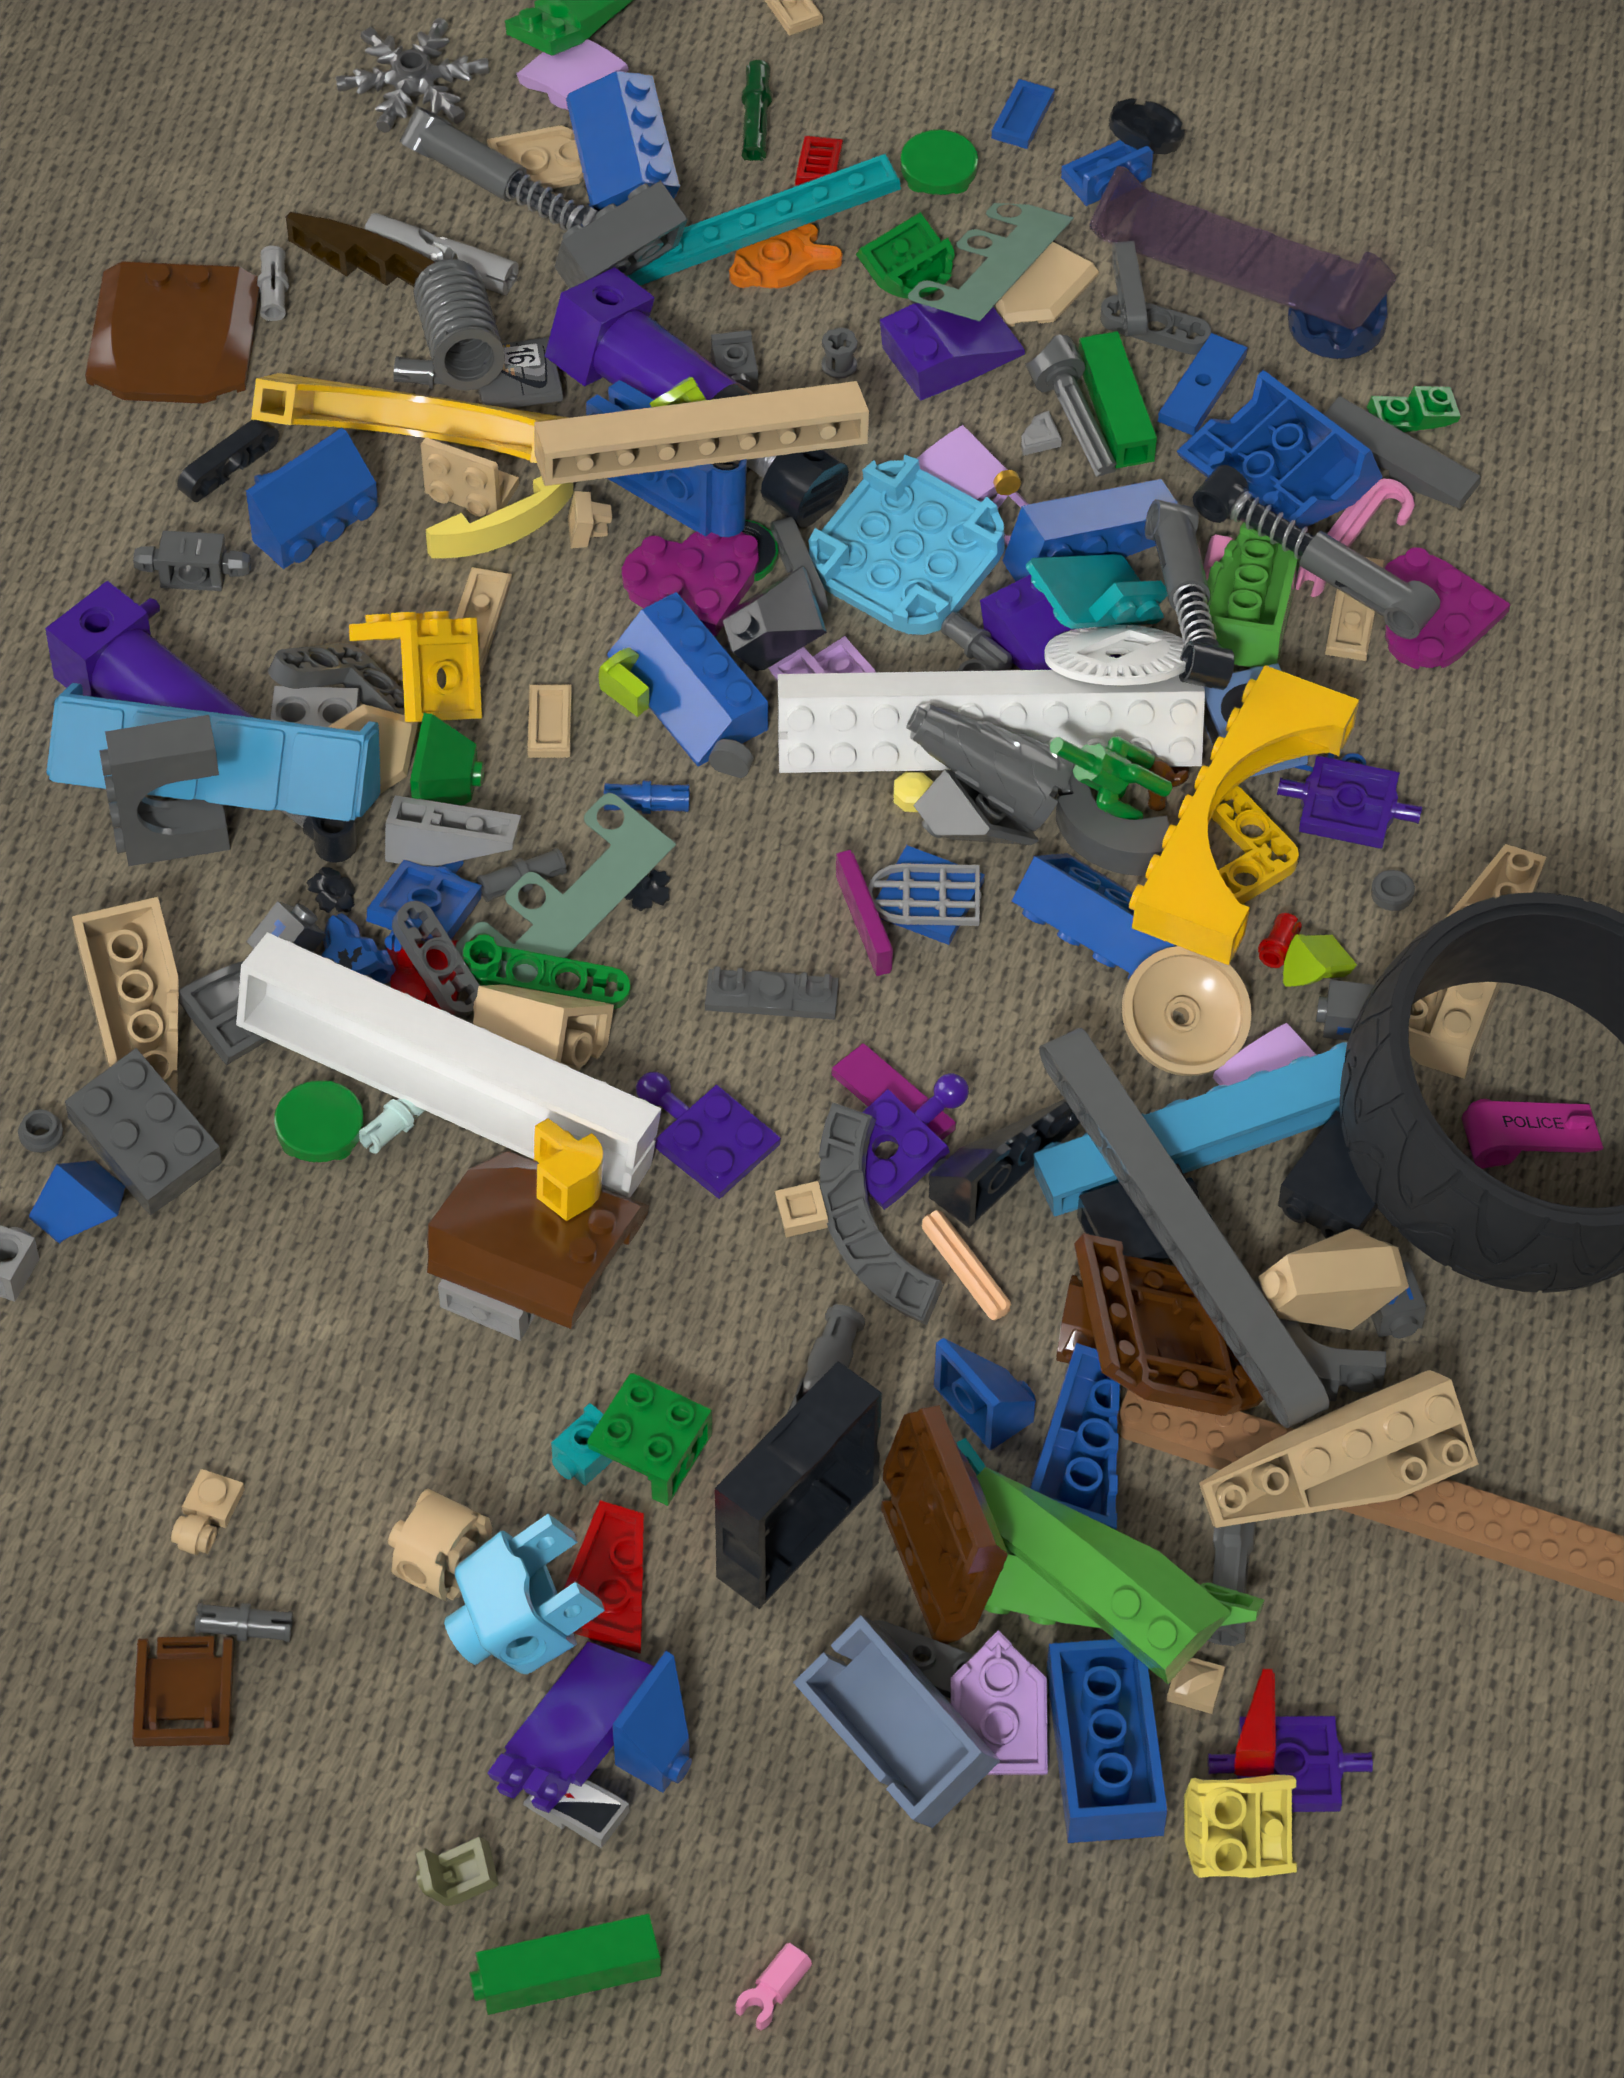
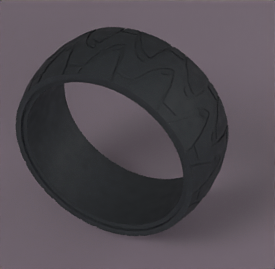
M1541 892L1512 893L1499 896L1496 899L1491 897L1473 903L1449 915L1417 936L1385 969L1366 998L1353 1025L1342 1069L1340 1115L1346 1147H1349L1350 1152L1348 1153L1360 1181L1373 1202L1378 1204L1379 1211L1393 1227L1399 1229L1398 1232L1433 1260L1444 1266L1448 1265L1454 1272L1473 1280L1479 1279V1282L1515 1291L1538 1292L1540 1290L1542 1293L1588 1287L1624 1273V1205L1585 1208L1547 1202L1507 1186L1475 1165L1444 1133L1422 1097L1410 1057L1409 1019L1412 1004L1434 992L1468 983H1510L1547 992L1573 1004L1603 1024L1624 1045V913L1593 901L1586 902L1583 898Z

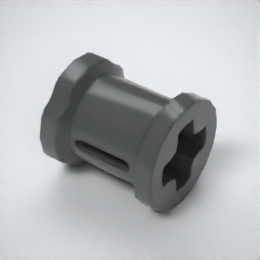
M836 328L828 330L823 335L822 347L826 355L823 357L821 364L825 374L839 379L851 376L856 371L857 361L853 353L857 349L858 341L855 338L854 332L846 328ZM833 360H835V369H833Z

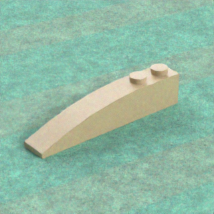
M158 897L72 916L75 937L108 1067H111L137 1048L177 1095L179 977Z

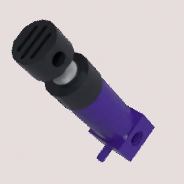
M615 267L561 293L545 357L584 387L601 378H605L612 385L621 380L655 400L682 380L693 377L706 400L755 394L745 385L737 383L653 320L650 314L655 297ZM826 449L747 459V473L752 469L763 478L761 485L762 498L786 517H793L795 523L803 528L814 524L834 507L845 489L849 476L847 465Z

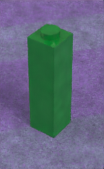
M1118 331L1079 338L1078 351L1085 364L1082 376L1106 443L1117 463L1115 468L1155 462L1157 437Z
M648 1913L476 1952L478 1970L469 1972L475 2002L484 2000L487 2014L491 2015L661 1976V1963L650 1914Z

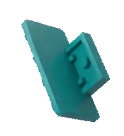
M1121 555L1032 558L1026 564V568L1031 574L1033 585L1045 595L1052 605L1056 619L1070 629L1107 627L1110 625L1156 624L1164 618L1159 606L1168 596L1161 580L1141 581L1127 560Z

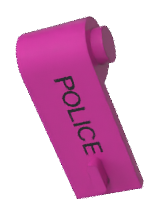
M1480 1099L1471 1103L1461 1117L1475 1165L1481 1169L1508 1165L1516 1159L1521 1151L1586 1153L1603 1149L1589 1104L1505 1102Z

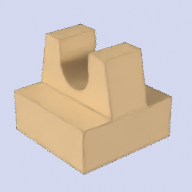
M574 491L568 514L571 548L588 547L590 537L608 535L607 523H611L612 520L611 505L592 502L590 492Z

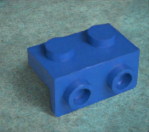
M1119 140L1063 165L1061 168V178L1079 199L1088 206L1150 178L1152 174L1153 151L1149 146L1137 150Z

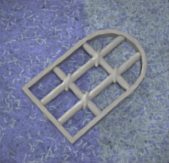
M902 863L889 865L879 870L870 880L868 890L879 917L887 922L906 925L979 926L980 899L982 896L980 892V865ZM903 872V881L880 880L891 873ZM910 872L940 873V882L914 881V879H910ZM946 873H975V882H951L949 879L946 880ZM874 887L899 888L903 890V900H875L873 898ZM910 888H935V890H939V901L914 900L910 898ZM946 889H975V902L950 901V899H946ZM879 906L903 909V916L890 914ZM910 907H934L936 910H939V917L909 916ZM946 908H975V917H946Z

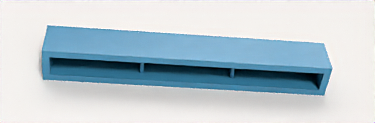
M1348 1042L1339 1043L1329 1051L1313 1057L1302 1056L1293 1060L1287 1066L1270 1072L1267 1070L1259 1071L1252 1074L1247 1080L1229 1086L1218 1085L1210 1089L1206 1094L1189 1100L1178 1099L1169 1103L1163 1109L1149 1114H1141L1173 1162L1179 1164L1183 1174L1326 1124L1336 1110L1340 1112V1084ZM1087 1132L1082 1137L1065 1143H1051L1041 1151L1034 1153V1174L1054 1217L1077 1210L1079 1195L1119 1183V1180Z

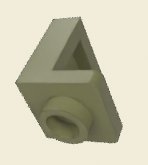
M480 1836L440 1855H436L426 1848L416 1852L419 1865L416 1877L420 1889L427 1897H431L446 1907L462 1903L499 1886L489 1842Z

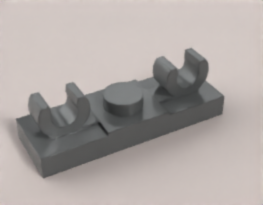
M715 966L708 971L705 1011L835 1020L839 978H834L830 974H825L824 977L808 976V973L805 972L795 975L794 973L766 971L748 972L743 968H738L737 971L721 970V967Z

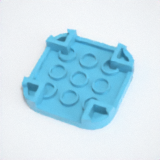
M904 455V460L887 461L876 465V462L873 460L862 470L863 480L821 531L817 528L813 530L808 540L809 555L823 588L827 592L898 631L920 635L939 631L948 615L961 610L999 562L1005 550L1004 523L998 512V506L987 496L980 502L920 469L919 459Z

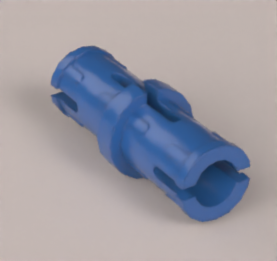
M643 781V784L632 785L604 784V794L613 793L635 811H642V814H651V811L689 812V784L658 785L652 784V781ZM615 805L604 806V811L621 810Z

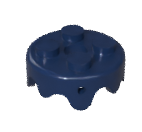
M1316 266L1309 272L1305 282L1298 289H1293L1291 292L1288 309V327L1298 344L1311 353L1332 359L1353 358L1371 351L1385 335L1388 319L1387 292L1385 285L1380 281L1370 285L1356 271H1349L1341 278H1331L1328 276L1325 267ZM1342 317L1346 321L1337 323L1329 320V318Z

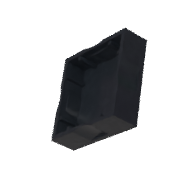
M839 1361L824 1374L715 1487L716 1577L758 1609L774 1595L879 1484L880 1453L877 1441L881 1427L882 1392Z

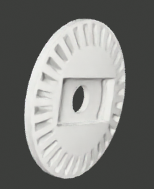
M1110 625L1107 627L1070 630L1051 639L1045 647L1044 654L1045 662L1055 672L1074 680L1107 686H1134L1164 681L1183 673L1186 662L1180 660L1184 648L1182 638L1163 630L1135 625ZM1114 654H1122V655H1123V656H1121V657H1119V658L1109 657V655H1114Z

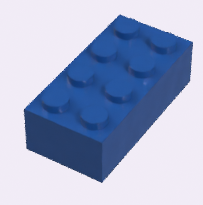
M1115 1639L1049 1644L1046 1671L1067 1843L1164 1836L1167 1804L1148 1667Z

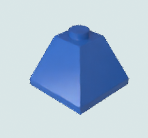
M945 1338L936 1342L934 1388L990 1451L1034 1422L1036 1398L1031 1388L1024 1381H1017L1007 1369Z
M665 1651L613 1723L615 1765L664 1793L671 1781L677 1784L680 1783L692 1763V1758L689 1757V1735L675 1658L673 1654Z

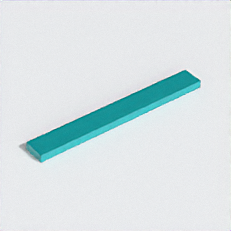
M886 154L874 157L684 228L677 247L629 275L628 278L639 286L901 190L900 180Z

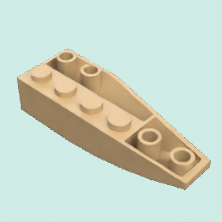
M1505 844L1447 917L1473 903L1491 897L1496 899L1499 896L1512 893L1535 892L1546 862V856ZM1479 982L1452 986L1434 992L1412 1004L1409 1019V1048L1413 1059L1420 1065L1465 1079L1502 983Z
M1427 1370L1349 1403L1286 1433L1234 1461L1201 1481L1199 1485L1212 1524L1218 1528L1396 1500L1476 1466L1478 1461L1452 1380L1434 1371Z

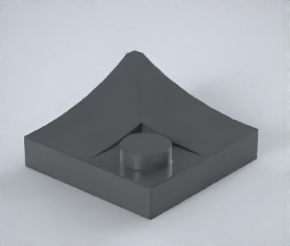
M244 961L214 971L179 989L178 1002L225 1065L230 1064L268 1041V1039L236 1025L241 964Z

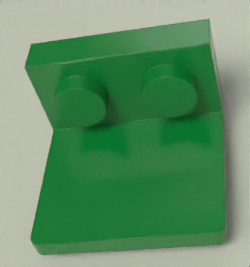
M631 1373L588 1438L587 1446L590 1450L647 1476L648 1480L651 1481L652 1499L668 1506L712 1436V1409L637 1374Z

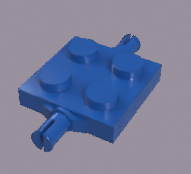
M408 860L402 861L367 907V922L392 930L385 938V945L388 949L392 950L394 947L395 952L402 949V945L393 932L392 920L398 910L410 901H420L428 905L449 938L452 939L481 900L482 885L464 880L456 875L464 864L463 860L439 867L422 866ZM409 916L405 922L408 929L411 927L418 929L422 924V920L419 917L412 919ZM430 934L425 940L424 938H422L421 940L427 942L428 940L432 939L433 936Z

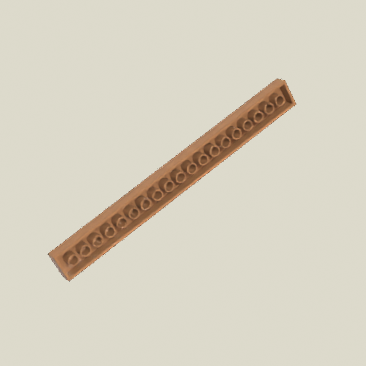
M1129 1389L1126 1392L1117 1416V1433H1119L1120 1438L1218 1470L1294 1430L1293 1428H1285L1281 1424L1241 1411L1226 1416H1219L1152 1402L1141 1398ZM1446 1478L1396 1500L1339 1508L1340 1510L1624 1603V1536Z

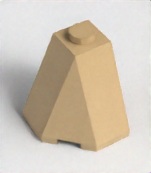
M510 985L479 986L473 1006V1024L579 1071L587 1063L590 1056L598 1059L607 1047L614 1005Z
M1353 1228L1286 1255L1259 1276L1263 1296L1279 1319L1353 1330L1409 1288L1398 1247L1388 1242L1379 1241L1370 1237V1234Z

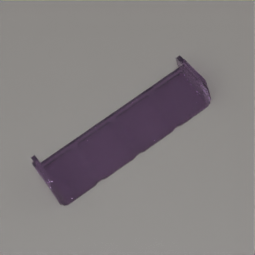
M1118 166L1115 169L1090 221V229L1100 240L1113 245V242L1134 241L1136 253L1352 330L1363 324L1396 281V275L1374 253L1365 252L1359 264L1345 260L1340 256L1319 251L1276 236L1271 232L1259 228L1256 229L1210 213L1202 208L1190 206L1150 192L1127 168Z

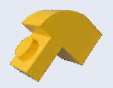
M549 1118L535 1125L534 1160L539 1163L537 1164V1199L568 1221L590 1208L600 1197L603 1170V1149L601 1143L592 1133L578 1141L569 1131L563 1130Z

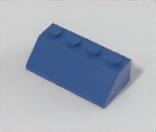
M615 71L568 93L566 102L590 205L603 209L614 203L618 207L629 200L628 195L637 187L646 183L650 187L660 180L673 199L675 198L680 186L653 76Z
M677 592L642 609L607 653V656L610 658L620 650L631 648L639 654V658L630 672L649 687V708L697 767L709 761L710 753L717 741L730 739L744 743L768 730V701Z
M1068 853L1034 856L1012 899L1013 903L1023 908L1022 914L1026 918L1041 925H1045V923L1050 924L1059 930L1057 933L1059 938L1075 946H1080L1081 944L1094 951L1092 957L1098 962L1115 968L1117 965L1129 973L1128 979L1135 969L1152 954L1177 946L1132 929L1134 910L1129 909V903L1133 892Z

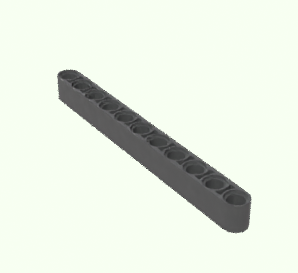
M1078 1028L1039 1047V1054L1048 1075L1280 1424L1285 1428H1290L1328 1409L1329 1399L1322 1382L1086 1031Z

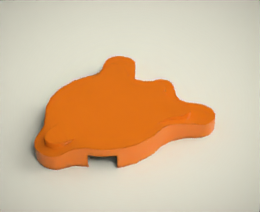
M806 224L738 249L735 253L734 263L729 268V280L733 285L740 288L750 286L783 288L801 281L810 272L839 268L842 265L843 255L842 251L836 246L814 244L818 239V229L815 225Z

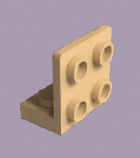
M425 438L421 443L425 493L429 494L432 499L439 503L451 502L465 507L475 516L482 517L505 508L519 486V477L498 470V464L494 461L430 438Z

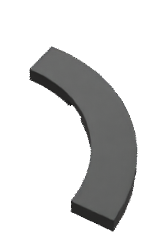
M832 1102L824 1125L819 1157L821 1158L819 1186L828 1216L827 1226L846 1263L870 1291L905 1316L927 1325L944 1284L940 1279L912 1266L889 1245L874 1219L868 1200L865 1176L866 1155L876 1120L871 1115Z

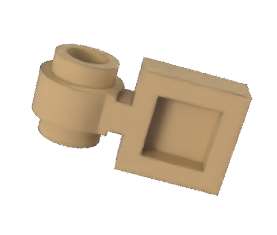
M201 1469L182 1505L183 1514L188 1515V1517L179 1516L172 1530L171 1542L178 1544L179 1550L198 1555L199 1551L208 1554L217 1535V1528L210 1524L212 1523L224 1528L227 1527L245 1490L244 1483Z

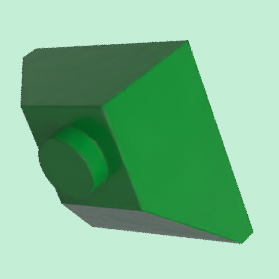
M424 713L410 778L411 797L463 806L472 801L474 786L482 787L484 762L478 761L476 743L435 715Z

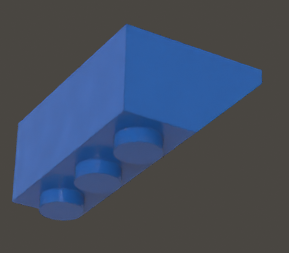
M340 428L246 490L252 541L282 569H285L294 562L301 563L305 561L313 549L325 541H335L341 536L346 527L357 520L363 521L368 519L374 513L376 507H378L376 481L349 434L343 428Z

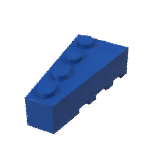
M1076 1343L1029 1488L1116 1530V1495L1118 1492L1116 1465L1119 1446L1117 1416L1119 1412L1120 1384L1102 1373L1096 1349Z

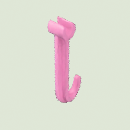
M1380 479L1354 505L1345 509L1327 535L1350 547L1382 502L1388 498L1396 499L1402 504L1396 522L1403 526L1412 515L1414 498L1408 488L1402 483L1393 479ZM1299 566L1295 588L1299 590L1305 581L1311 580L1314 581L1311 596L1316 597L1320 595L1324 590L1326 582Z

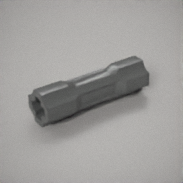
M1256 1522L1214 1527L1213 1546L1215 1549L1213 1584L1246 1594L1249 1556L1254 1550ZM1247 1622L1220 1626L1207 1641L1227 1646L1245 1643Z

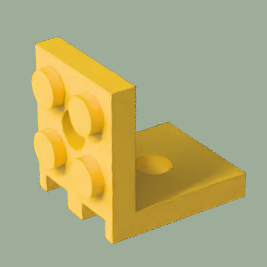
M449 611L424 613L398 612L391 613V617L390 614L365 615L366 623L349 624L350 641L401 639L405 722H420L423 719L424 713L433 714L441 720L482 719L477 618L450 619ZM440 668L446 674V684L443 689L437 682V673Z

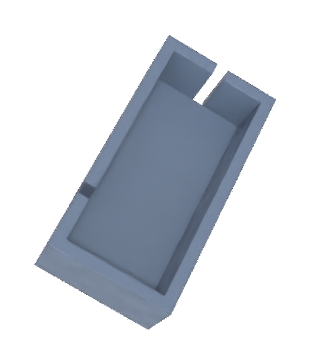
M860 1615L830 1645L837 1653L852 1659V1661L846 1665L844 1661L823 1652L793 1683L878 1781L888 1785L886 1790L911 1819L933 1828L1000 1762V1759L880 1624Z

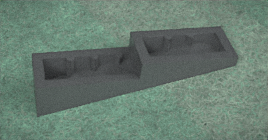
M1341 396L1323 414L1372 451L1377 465L1389 470L1390 479L1402 483L1412 491L1460 509L1481 484L1478 474Z

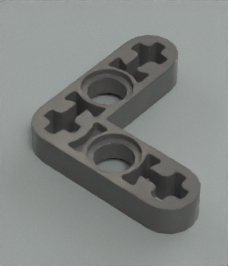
M337 643L281 649L275 654L268 669L270 677L284 687L300 689L343 684L347 688H358L359 698L363 704L405 715L403 689L365 652L354 645Z

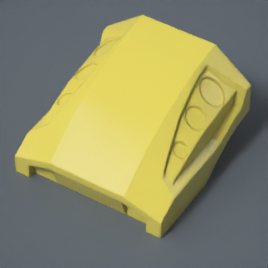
M1268 1775L1231 1780L1191 1778L1184 1795V1841L1194 1874L1199 1878L1212 1876L1254 1878L1297 1872V1863L1292 1857V1788H1296V1778L1292 1775Z

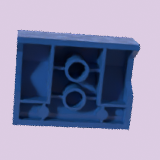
M1264 370L1257 376L1252 399L1230 420L1210 419L1177 450L1178 455L1207 478L1217 466L1228 465L1235 468L1247 480L1249 494L1252 493L1254 500L1259 497V504L1264 507L1271 505V511L1278 515L1283 512L1282 518L1289 522L1295 519V525L1301 529L1354 505L1383 478L1372 451Z

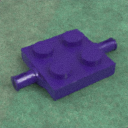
M1316 756L1313 772L1306 779L1305 783L1280 777L1277 795L1302 799L1303 812L1299 832L1380 849L1383 848L1387 829L1394 819L1419 824L1423 807L1398 802L1396 789L1400 772L1322 756Z
M1335 1716L1275 1717L1276 1754L1274 1772L1271 1775H1292L1296 1778V1788H1292V1812H1340L1342 1806L1341 1781L1344 1772L1372 1773V1752L1343 1753V1748L1337 1739ZM1239 1717V1737L1246 1717ZM1208 1753V1774L1234 1773L1235 1754ZM1237 1776L1238 1779L1251 1778V1777H1253V1776Z

